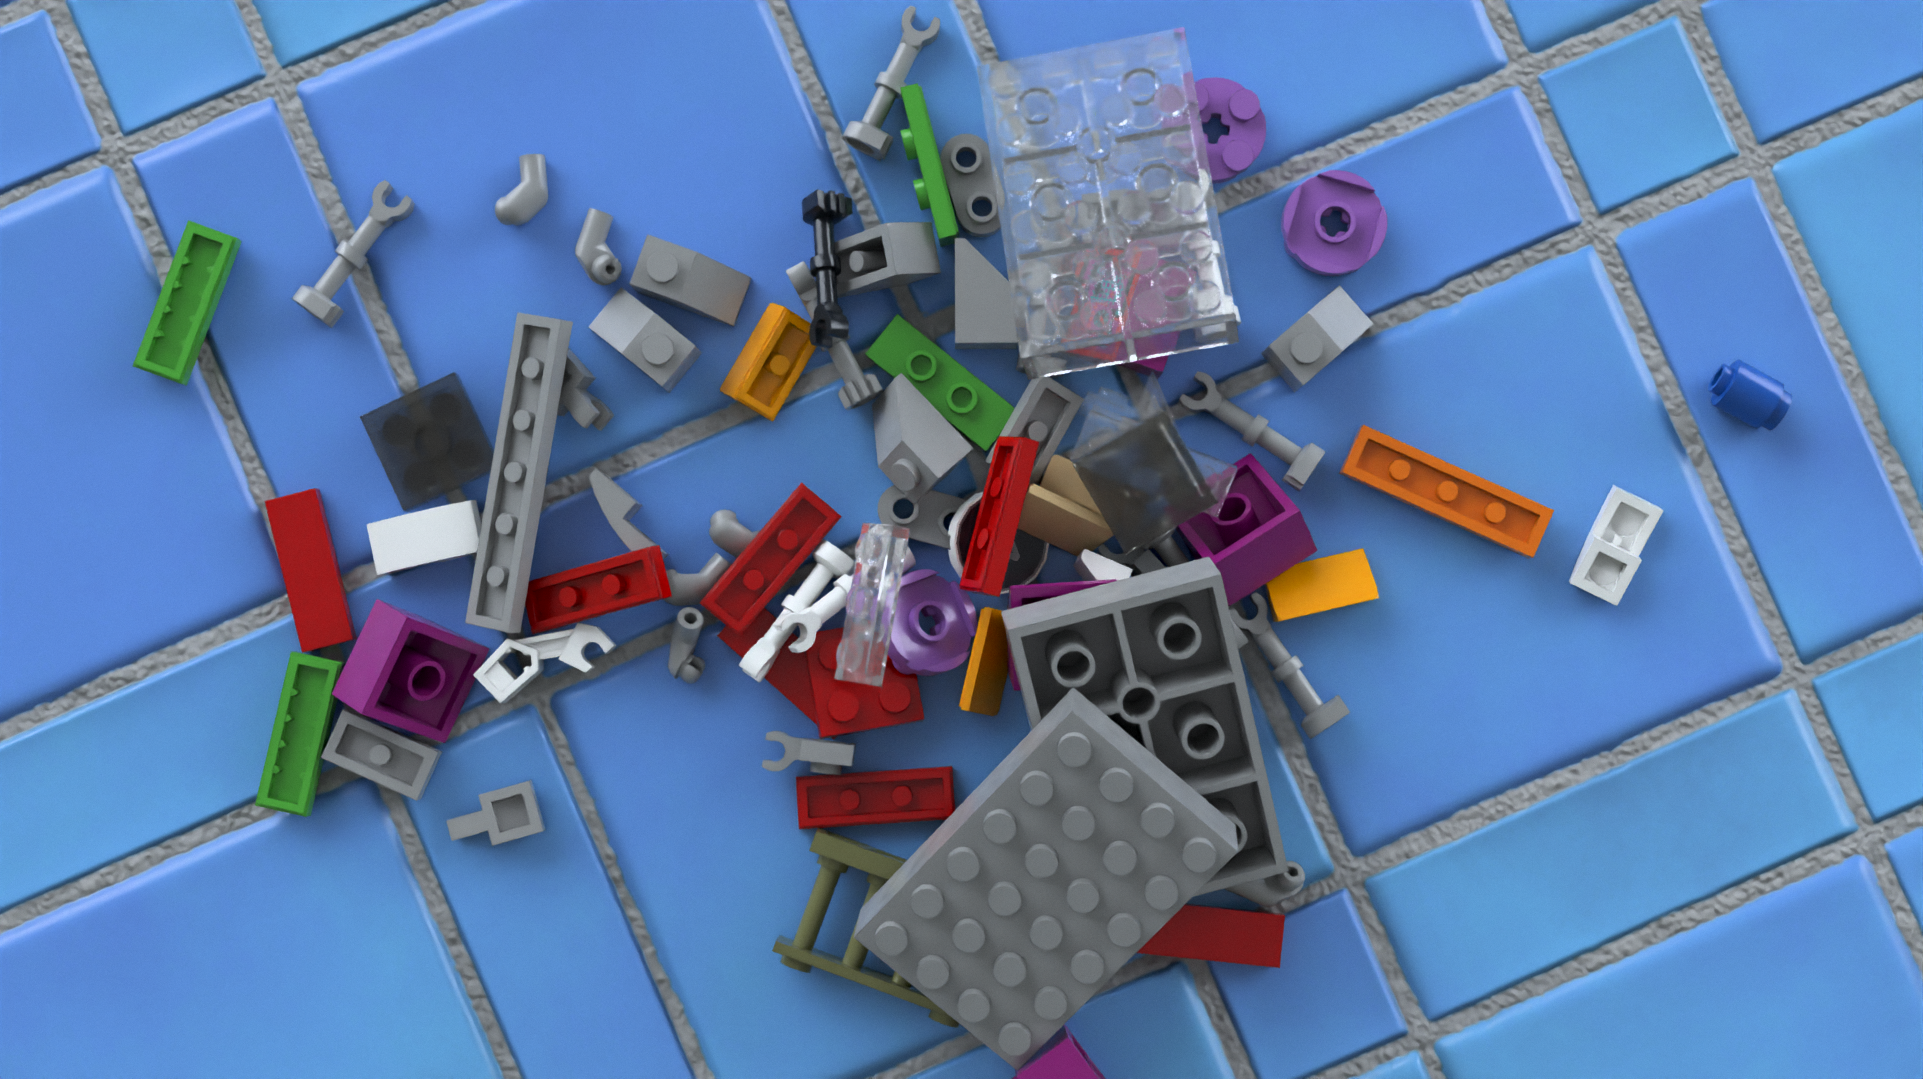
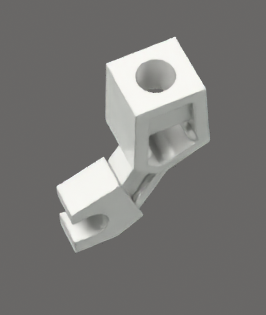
M577 623L574 629L518 640L507 638L473 676L499 703H507L544 671L543 660L559 657L558 660L585 673H589L595 666L585 657L584 651L586 646L595 642L600 645L605 654H609L617 645L600 627ZM517 650L521 651L523 655L531 656L532 666L524 668V673L519 677L503 662L510 653H515Z

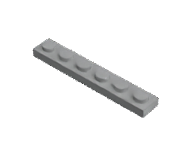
M517 312L465 620L467 624L507 633H520L573 324L571 321Z

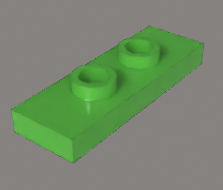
M918 83L901 87L902 100L910 128L900 130L907 160L918 158L922 178L913 180L920 210L931 209L940 247L954 244L955 238H959V231L922 87L918 86Z
M188 220L134 360L133 367L187 386L242 242L240 239Z
M898 314L865 353L868 359L893 379L902 373L955 429L985 453L997 440L1015 409Z
M291 651L255 806L305 817L311 816L324 761L321 756L329 740L338 698L333 696L332 692L346 662Z

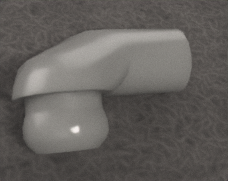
M693 607L683 608L677 615L672 631L668 669L675 679L681 677L689 684L695 683L705 669L704 660L693 655L703 624L702 613Z

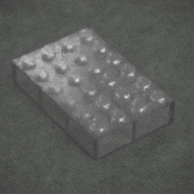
M1185 27L977 66L1020 359L1028 380L1239 343L1236 314Z

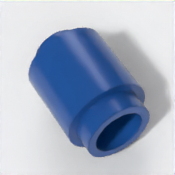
M1739 359L1730 366L1722 364L1713 375L1708 386V391L1713 393L1711 398L1713 406L1755 429L1762 426L1768 430H1773L1784 418L1792 402V394L1784 390L1783 383Z

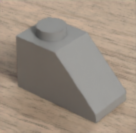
M931 222L884 223L835 242V255L841 258V274L837 276L838 298L904 286L941 273Z
M647 234L629 284L639 294L734 327L752 278L701 253Z
M955 238V349H1017L1018 336H1028V304H1018V290L965 238Z
M1339 285L1273 341L1261 354L1290 388L1296 392L1370 328L1373 323Z
M623 288L617 291L588 327L669 393L702 354L691 341Z
M902 373L894 378L872 404L878 467L913 504H916L946 478L973 449Z

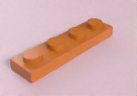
M1365 425L1359 427L1339 472L1343 476L1528 559L1534 557L1554 512L1553 509Z

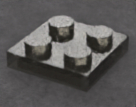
M455 372L360 416L403 511L409 512L491 472L494 449L459 374Z
M1165 408L1079 457L1072 463L1126 555L1219 503L1216 494Z

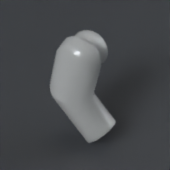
M526 154L519 157L521 183L506 197L500 198L495 205V215L502 224H514L516 226L525 224L546 205L548 186L545 155Z
M589 208L575 247V255L589 279L598 285H608L615 282L620 277L622 271L618 258H615L605 242L614 217L605 212Z
M719 510L710 519L711 528L709 529V535L714 544L735 558L741 554L760 531L751 532L738 522L736 513L731 510Z
M716 552L698 574H680L674 569L666 570L672 597L664 600L675 606L700 604L701 599L731 564Z
M1287 861L1288 872L1228 887L1225 890L1264 907H1272L1300 892L1305 880V873L1300 864L1294 861Z

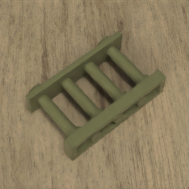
M818 828L809 851L819 854L817 863L821 867L794 940L779 935L772 951L781 954L780 962L790 968L810 973L812 966L930 1009L929 1018L941 1024L958 1028L959 1023L897 972L894 971L891 977L863 966L868 949L854 938L856 925L843 958L813 948L841 873H847L849 866L869 873L866 881L871 884L862 905L863 907L907 861V859L826 829Z

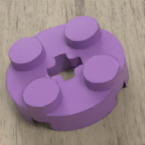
M1217 77L1204 78L1184 85L1169 103L1161 127L1163 147L1167 155H1170L1172 161L1179 167L1178 170L1192 180L1206 179L1209 184L1227 182L1238 174L1245 172L1259 156L1266 137L1265 116L1260 108V101L1257 95L1235 81ZM1210 118L1220 119L1221 126L1227 127L1228 135H1221L1217 144L1209 143L1208 135L1199 131L1200 124H1208Z
M1329 170L1307 179L1292 192L1282 212L1281 232L1286 252L1290 257L1296 259L1302 267L1319 275L1340 276L1356 272L1377 254L1387 232V214L1384 205L1381 206L1379 198L1374 193L1375 189L1364 178L1341 170ZM1332 210H1337L1341 212L1340 221L1348 224L1346 232L1338 231L1334 237L1326 234V227L1320 225V217H1329Z
M931 569L912 571L896 579L888 585L883 595L878 597L873 604V615L876 619V629L881 645L890 659H892L896 670L902 674L910 675L914 673L921 676H935L958 667L967 659L971 652H967L970 646L971 637H974L978 626L976 611L967 592L961 590L956 581L948 582L943 577L936 575L940 572ZM920 610L924 617L932 616L935 621V626L930 628V635L926 634L919 625Z

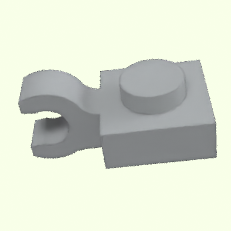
M568 348L557 415L565 416L570 411L573 418L583 428H588L592 423L598 430L602 431L614 414L606 404L586 390L596 378Z
M782 731L766 733L765 740L778 741L785 748V754L781 760H763L762 767L766 770L781 771L790 766L793 761L800 760L811 762V772L841 775L842 766L852 767L854 765L855 743L790 736Z
M532 780L480 794L478 796L482 807L481 811L446 821L452 841L488 831L492 846L545 831Z

